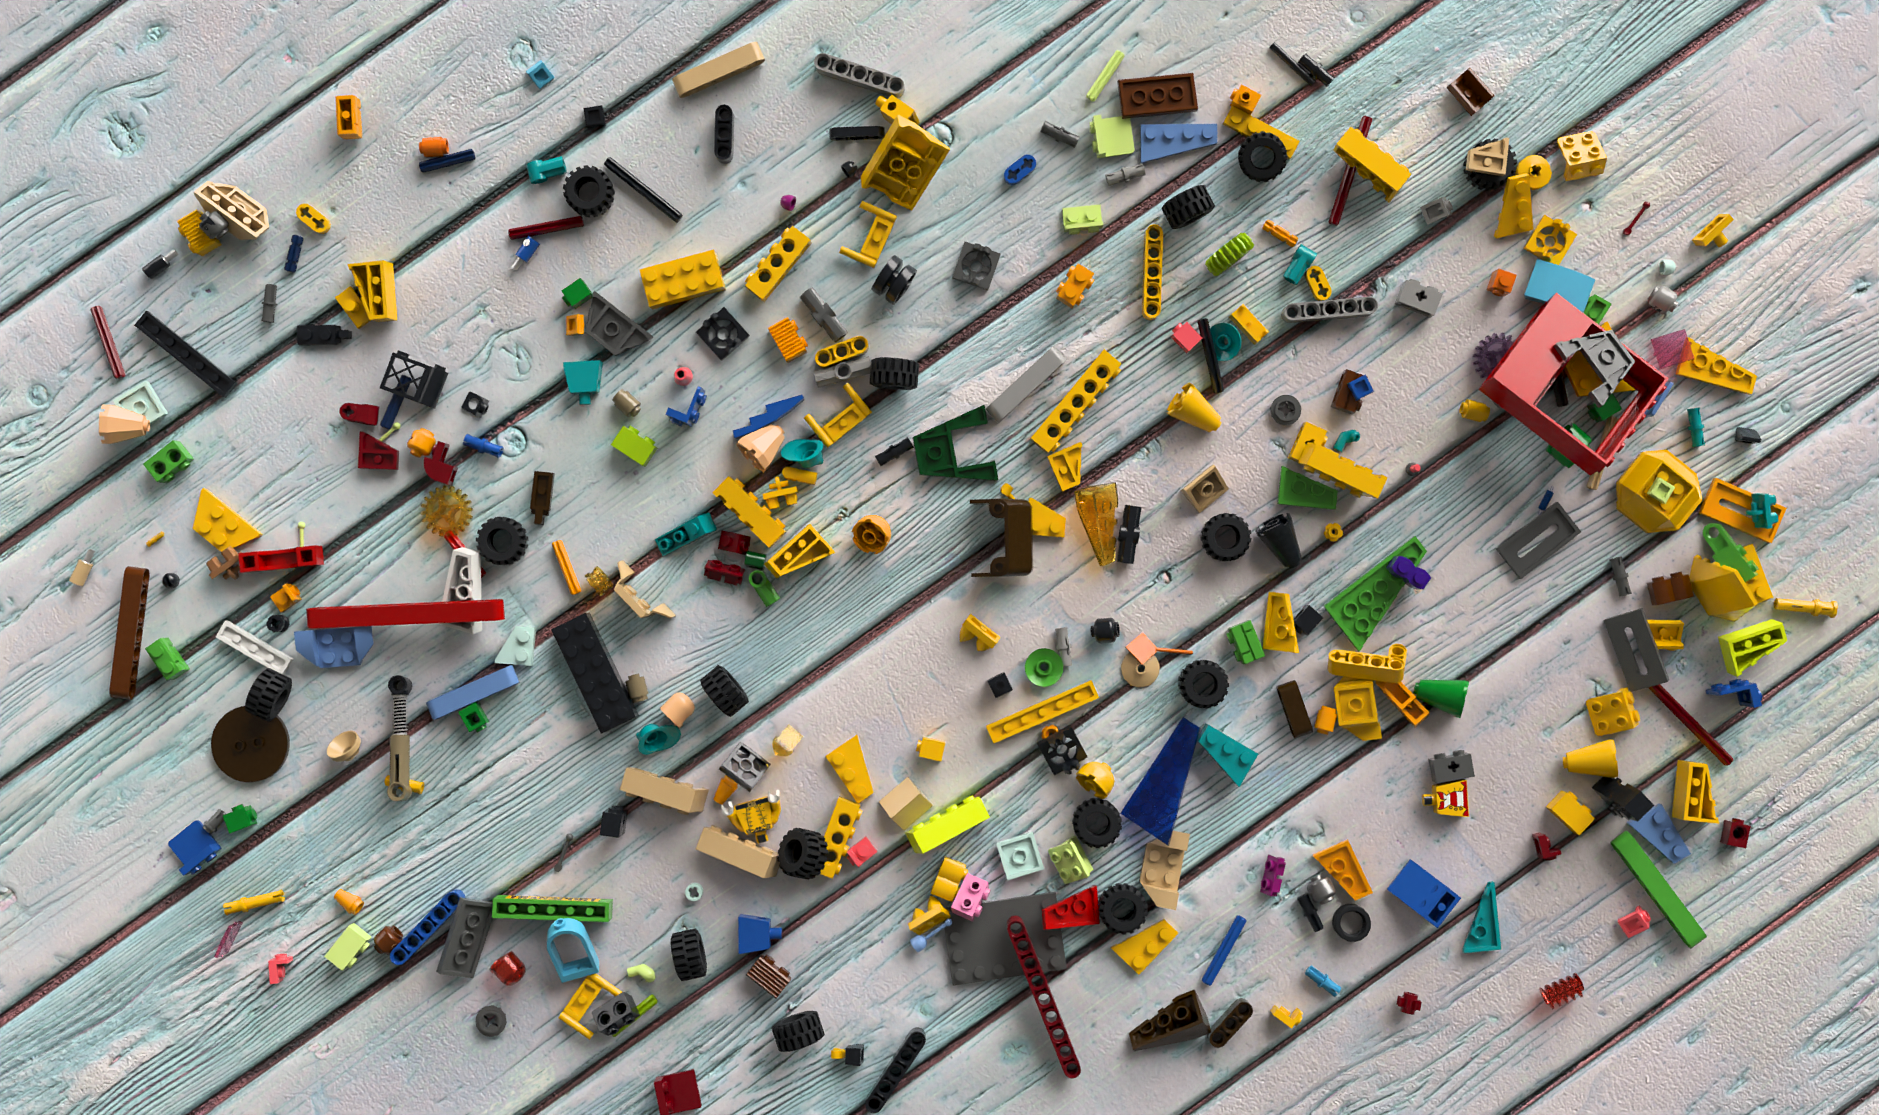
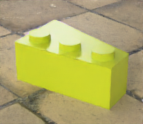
M1771 619L1719 636L1718 640L1727 673L1736 677L1740 676L1742 671L1749 666H1754L1763 656L1769 655L1786 643L1787 637L1783 623Z

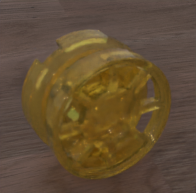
M598 566L594 568L593 572H588L585 575L588 583L600 596H603L608 588L612 589L614 587L607 575Z

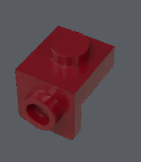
M722 530L718 549L746 555L750 547L751 537Z

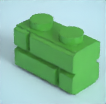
M1251 620L1227 628L1229 633H1226L1229 643L1234 644L1236 651H1233L1237 662L1241 661V664H1247L1265 656Z
M169 637L160 638L145 648L166 681L175 680L190 669L177 649L172 646L173 643Z

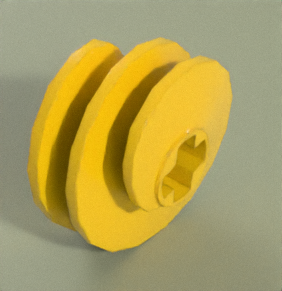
M1538 155L1525 157L1518 163L1515 171V176L1524 173L1529 175L1530 190L1544 187L1549 183L1552 175L1547 160Z

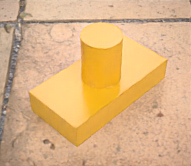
M1718 214L1692 239L1693 243L1696 246H1707L1713 240L1718 247L1724 246L1728 239L1722 231L1734 219L1730 214Z
M351 286L335 297L358 329L371 321L368 318L361 298Z

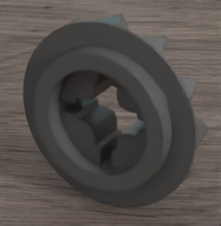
M1291 395L1277 397L1270 407L1271 417H1273L1276 423L1281 425H1291L1301 415V405ZM1287 402V408L1293 412L1287 413L1284 418V413L1278 409L1283 408Z
M494 1005L485 1006L476 1016L477 1029L480 1033L489 1037L499 1035L507 1023L506 1014L501 1008ZM496 1015L494 1020L496 1024L492 1023L487 1027L489 1022L487 1017L491 1018L492 1016Z

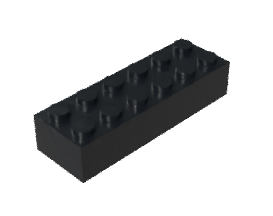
M590 612L551 629L600 733L607 732L638 717L639 714L629 697L628 691Z

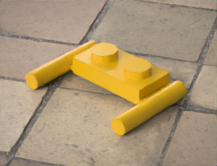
M862 201L859 208L875 214L876 217L860 254L844 246L840 248L839 253L875 268L897 216Z
M846 383L843 389L854 403L821 428L810 414L804 417V420L827 448L872 413L849 383Z
M596 973L585 978L558 1017L589 1040L594 1033L581 1025L579 1021L602 988L615 997L622 993L621 990Z

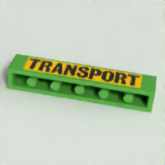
M497 895L493 898L492 918L537 920L571 918L578 921L609 922L612 919L613 899Z

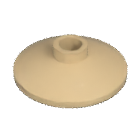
M1129 652L1121 664V672L1124 679L1135 687L1151 685L1159 675L1160 667L1157 658L1153 655L1143 664L1144 671L1139 672L1138 666L1141 664Z

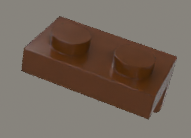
M1468 68L1446 87L1470 116L1474 115L1494 97L1491 90L1471 68Z

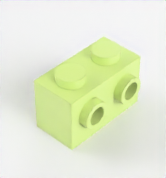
M353 923L346 928L324 957L342 971L348 967L351 969L358 961L357 955L360 952L364 953L370 946L368 942L372 937Z

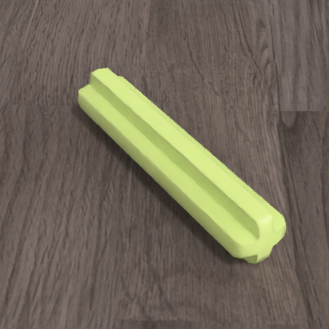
M1115 51L1087 93L1086 97L1094 102L1123 60L1125 55L1121 51Z

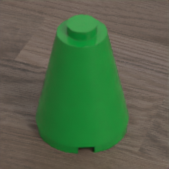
M1420 679V683H1415L1413 694H1417V699L1454 717L1461 718L1469 681Z

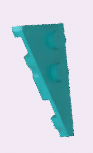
M1493 881L1487 882L1462 948L1464 953L1501 950L1495 882Z

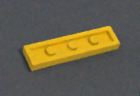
M1234 106L1231 107L1223 122V125L1246 137H1250L1253 133H1260V131L1273 133L1283 142L1288 159H1291L1300 142Z

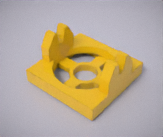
M1543 215L1525 244L1524 249L1546 262L1559 265L1577 234L1570 230L1571 227L1568 223H1562L1563 220H1553ZM1546 227H1554L1551 234L1544 235L1540 231ZM1559 231L1564 236V246L1558 243L1556 236ZM1548 236L1555 240L1552 247H1548L1545 244V238ZM1536 238L1542 240L1543 248L1537 246ZM1555 248L1560 252L1558 254L1553 255L1551 252L1547 251L1549 249Z

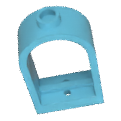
M560 918L551 924L547 932V951L561 982L564 983L598 973L599 958L585 926L578 920L571 918ZM561 934L577 936L581 940L588 957L563 964L553 939Z

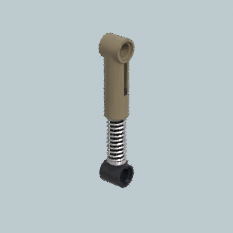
M396 675L390 678L388 682V689L393 696L392 701L394 702L392 704L394 705L392 707L394 709L392 714L394 716L392 717L394 719L392 721L394 723L392 724L394 726L392 728L394 729L392 731L394 734L390 735V785L387 789V794L391 800L403 802L407 801L412 794L410 787V735H407L406 732L408 730L406 729L408 727L406 725L408 723L406 722L408 720L406 719V713H408L406 712L408 710L406 708L408 706L406 705L408 703L406 700L412 690V682L407 677ZM403 681V688L398 690V682ZM402 787L403 794L400 797H398L396 794L397 788Z

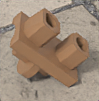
M231 546L221 552L227 560L223 564L216 556L206 562L211 571L209 576L212 579L225 570L227 572L223 574L224 579L231 577L236 580L239 578V564L235 567L232 566L239 561L237 551Z

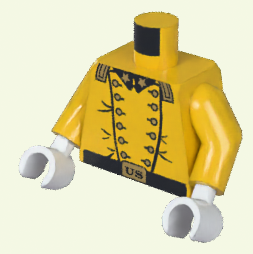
M776 790V795H771L770 791H768V796L736 804L734 809L732 802L729 801L728 808H724L721 805L722 813L728 817L730 822L739 831L745 832L746 835L755 833L757 843L768 841L766 830L774 827V824L778 822L781 812L780 792Z

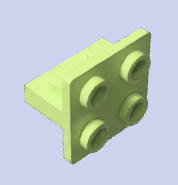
M1076 836L1048 850L1050 858L1065 884L1090 876V872L1094 870Z

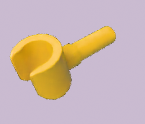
M1004 483L1000 490L1001 493L1009 499H1015L1010 494L1014 488Z

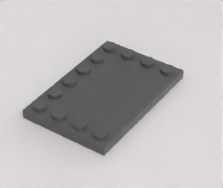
M1056 892L982 902V911L979 917H975L973 922L952 913L951 907H946L945 909L949 910L951 915L949 919L952 920V925L946 926L944 930L953 986L1025 975L1007 930V920L1015 915L1021 917L1025 924L1043 972L1067 969L1061 928L1043 929L1042 909L1057 903ZM1014 923L1011 925L1010 928L1013 930H1018L1021 927V925L1019 923ZM1020 941L1018 943V946L1023 948L1026 947L1028 943L1026 941ZM1029 958L1025 961V964L1032 965L1035 960Z

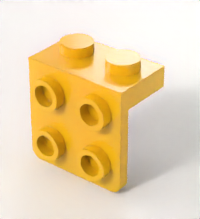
M1589 131L1558 138L1557 144L1566 161L1564 171L1566 181L1604 173L1607 156L1595 132Z
M1628 687L1621 688L1616 693L1590 698L1586 701L1589 716L1597 736L1634 729L1639 724L1640 716L1638 711L1634 709V697L1632 692H1629Z

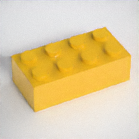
M714 249L639 269L648 304L652 310L726 290Z

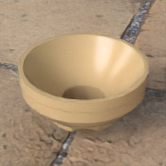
M345 731L339 734L328 745L327 755L336 762L352 760L359 753L360 737L355 731Z

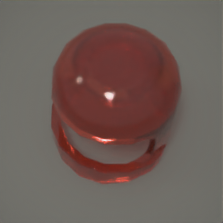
M510 951L498 958L490 966L489 970L504 985L512 986L523 978L526 967L517 955Z

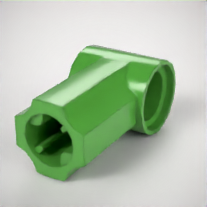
M755 570L750 574L749 582L766 607L780 599V596L763 571ZM759 573L763 576L761 584L753 582L754 574Z

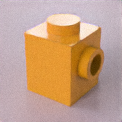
M1241 84L1239 89L1235 88L1232 92L1230 106H1234L1251 115L1262 95Z

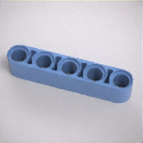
M510 665L426 702L432 719L436 720L520 682L513 666Z

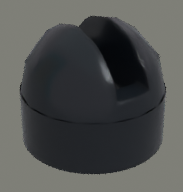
M848 161L841 165L842 171L848 178L854 176L858 170L857 165L853 167V161Z
M167 573L162 578V584L166 588H175L180 582L178 575L175 573Z

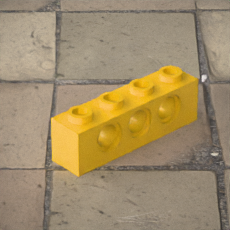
M794 226L790 229H785L781 235V241L778 244H773L769 250V256L766 259L762 258L757 265V271L754 274L750 273L745 280V287L763 302L768 299L812 244L811 240ZM793 244V251L785 252V245ZM774 259L782 260L781 266H772ZM764 273L770 275V279L767 282L760 281V277Z
M839 796L824 835V842H827L828 845L826 849L828 852H834L836 859L833 861L827 859L824 869L820 870L821 875L833 879L834 874H839L842 866L839 863L841 856H846L849 848L846 842L848 838L852 839L856 829L852 826L855 820L859 821L863 811L859 809L861 804ZM847 815L850 818V823L847 825L841 824L839 821L840 816ZM835 833H839L843 836V841L836 843L832 836Z

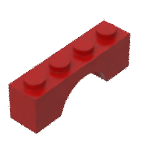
M318 545L238 553L240 573L324 565L323 548Z

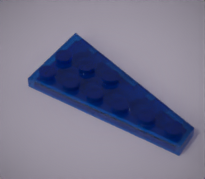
M1184 717L1120 813L1168 846L1170 845L1200 732V727Z

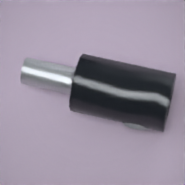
M173 250L166 256L160 254L142 267L143 272L148 278L153 279L170 266L169 261L178 256L176 250Z

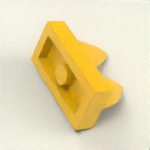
M972 614L962 624L960 642L969 641L975 636L978 637L976 642L977 651L992 649L1000 639L999 635Z
M930 896L928 900V912L925 913L923 910L915 908L912 921L908 923L909 929L918 935L925 933L951 917L949 910L945 909L941 902L933 896Z

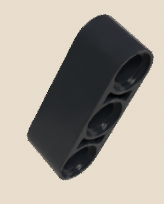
M725 104L718 106L715 111L714 140L715 156L723 164L731 162L734 154V114L732 109ZM727 111L730 113L728 118H720L722 112ZM722 131H729L728 137H720ZM721 150H728V155L720 157L719 153Z

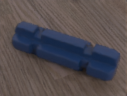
M292 235V245L289 246L286 258L288 262L285 263L284 270L292 273L296 272L297 265L295 264L298 263L301 251L300 245L303 243V237L299 235Z

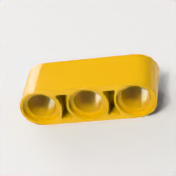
M856 336L821 349L816 353L815 361L820 368H828L867 353L869 349L868 341L863 336ZM863 341L865 348L857 350L855 349V343ZM839 348L847 349L846 356L839 357L837 350ZM823 354L829 356V361L826 364L819 362V357Z

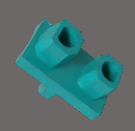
M1767 493L1751 494V510H1747L1746 515L1752 516L1755 528H1773L1772 524L1778 522V515L1776 512H1771L1770 506L1777 503L1776 496Z

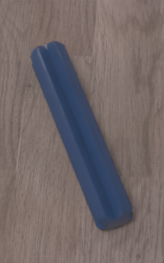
M468 149L419 162V168L421 172L425 173L475 160V152L473 149Z
M401 375L400 377L402 384L412 380L406 375ZM410 384L407 385V386H404V389H405L406 393H407V390H408ZM393 393L380 426L391 429L404 397Z

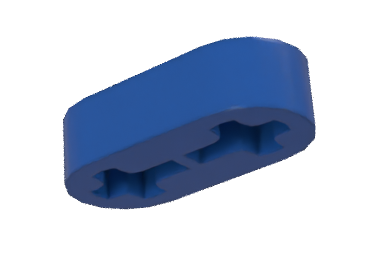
M1024 155L1005 170V182L1009 185H1015L1031 174L1036 167L1035 158L1031 155ZM1024 160L1027 162L1032 161L1031 168L1025 167L1023 170L1021 169L1024 165ZM1017 170L1019 171V173L1016 174V180H1014L1013 178L1008 179L1010 171L1011 173H1015Z

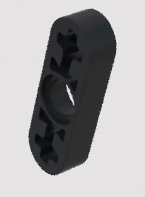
M882 126L834 127L829 129V139L834 141L883 139L885 136V128Z

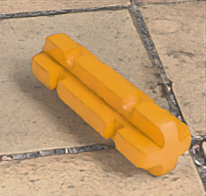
M1267 220L1262 227L1263 230L1266 232L1270 231L1271 235L1282 242L1286 241V244L1290 247H1294L1298 241V237L1293 234L1290 235V232L1278 225L1275 226L1274 222Z

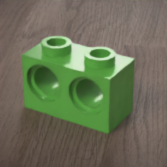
M172 440L143 463V465L157 482L169 483L176 477V473L186 470L194 458L180 441ZM176 453L180 454L178 462L174 458ZM161 465H164L165 471L161 474L159 469Z

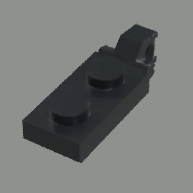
M337 325L297 326V345L301 346L338 345L341 343V339H352V331L341 330V326Z

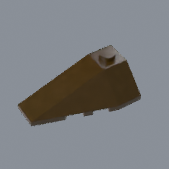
M1195 989L1175 997L1172 1000L1173 1002L1165 1009L1162 1007L1158 1010V1014L1152 1019L1145 1020L1132 1030L1129 1036L1133 1051L1193 1040L1212 1033L1208 1017Z

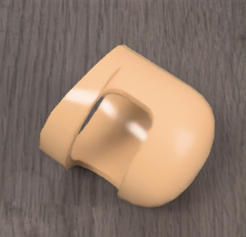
M679 692L673 694L660 709L680 729L683 726V722L694 713L695 706L687 695Z

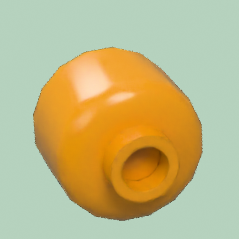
M420 428V430L413 431L407 442V447L415 457L429 456L433 446L436 444V439L432 432Z

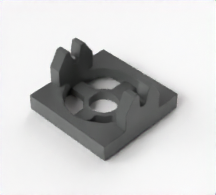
M964 242L952 278L989 290L1001 253L992 251L989 247L981 246V244ZM978 252L976 259L971 261L964 259L968 254ZM984 254L989 258L991 268L984 266L982 262ZM974 261H979L982 264V269L978 272L971 269V264ZM962 265L969 267L971 271L970 276L964 274ZM981 272L988 273V275L981 280H978L976 278V275L980 274Z

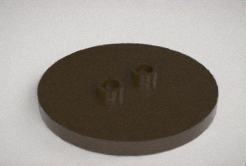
M245 706L237 707L226 713L216 724L211 738V751L217 766L227 776L241 782H257L274 775L285 763L290 748L288 730L278 715L268 722L246 712Z

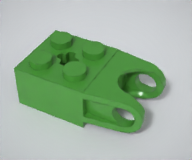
M1710 523L1704 527L1703 537L1715 553L1712 556L1713 559L1720 566L1726 565L1738 570L1745 583L1758 575L1756 571L1759 568L1753 560L1748 561L1745 557L1747 552L1741 544L1737 545L1721 524ZM1712 527H1716L1719 531L1716 538L1711 537L1709 534V530Z

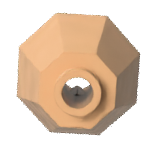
M102 405L101 409H105L104 412L99 414V435L104 436L105 439L101 440L102 444H114L146 435V431L149 432L150 421L146 419L145 415L116 405Z
M770 424L743 436L737 442V447L747 460L753 461L751 464L764 473L770 467L785 439L783 434L785 432L779 425L774 426Z

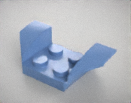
M372 626L294 632L296 651L320 668L361 665L363 658L374 644Z

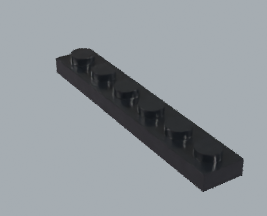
M145 311L134 325L222 397L226 398L238 384L149 311Z

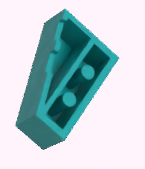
M1205 723L1196 740L1234 784L1240 787L1256 760L1258 753Z

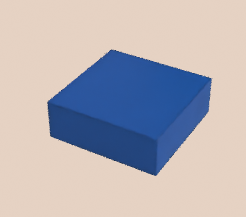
M1366 374L1347 383L1355 401L1374 392Z

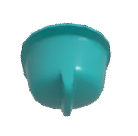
M796 439L784 445L781 455L785 460L796 461L804 468H811L823 464L822 450L824 445L820 440Z
M648 724L644 726L640 732L636 733V737L639 740V752L649 755L673 747L681 737L680 729L674 725L660 727L657 724Z

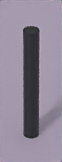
M1275 42L1269 47L1310 86L1316 82L1309 73Z

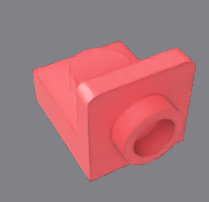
M865 836L847 850V859L853 866L856 864L860 867L862 863L877 853V850Z
M1639 905L1634 912L1618 919V924L1627 937L1630 938L1649 929L1651 918L1648 912L1642 910Z
M277 954L268 961L270 984H278L285 977V967L282 964L293 961V956L287 957V954Z

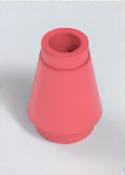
M680 367L674 373V380L680 386L690 384L693 379V374L687 367ZM684 372V376L680 378L678 376L679 373Z

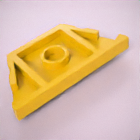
M202 488L193 530L222 552L229 546L232 548L241 546L263 535L210 491Z

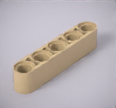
M751 42L678 74L672 78L679 97L684 98L762 64L765 58L758 42Z

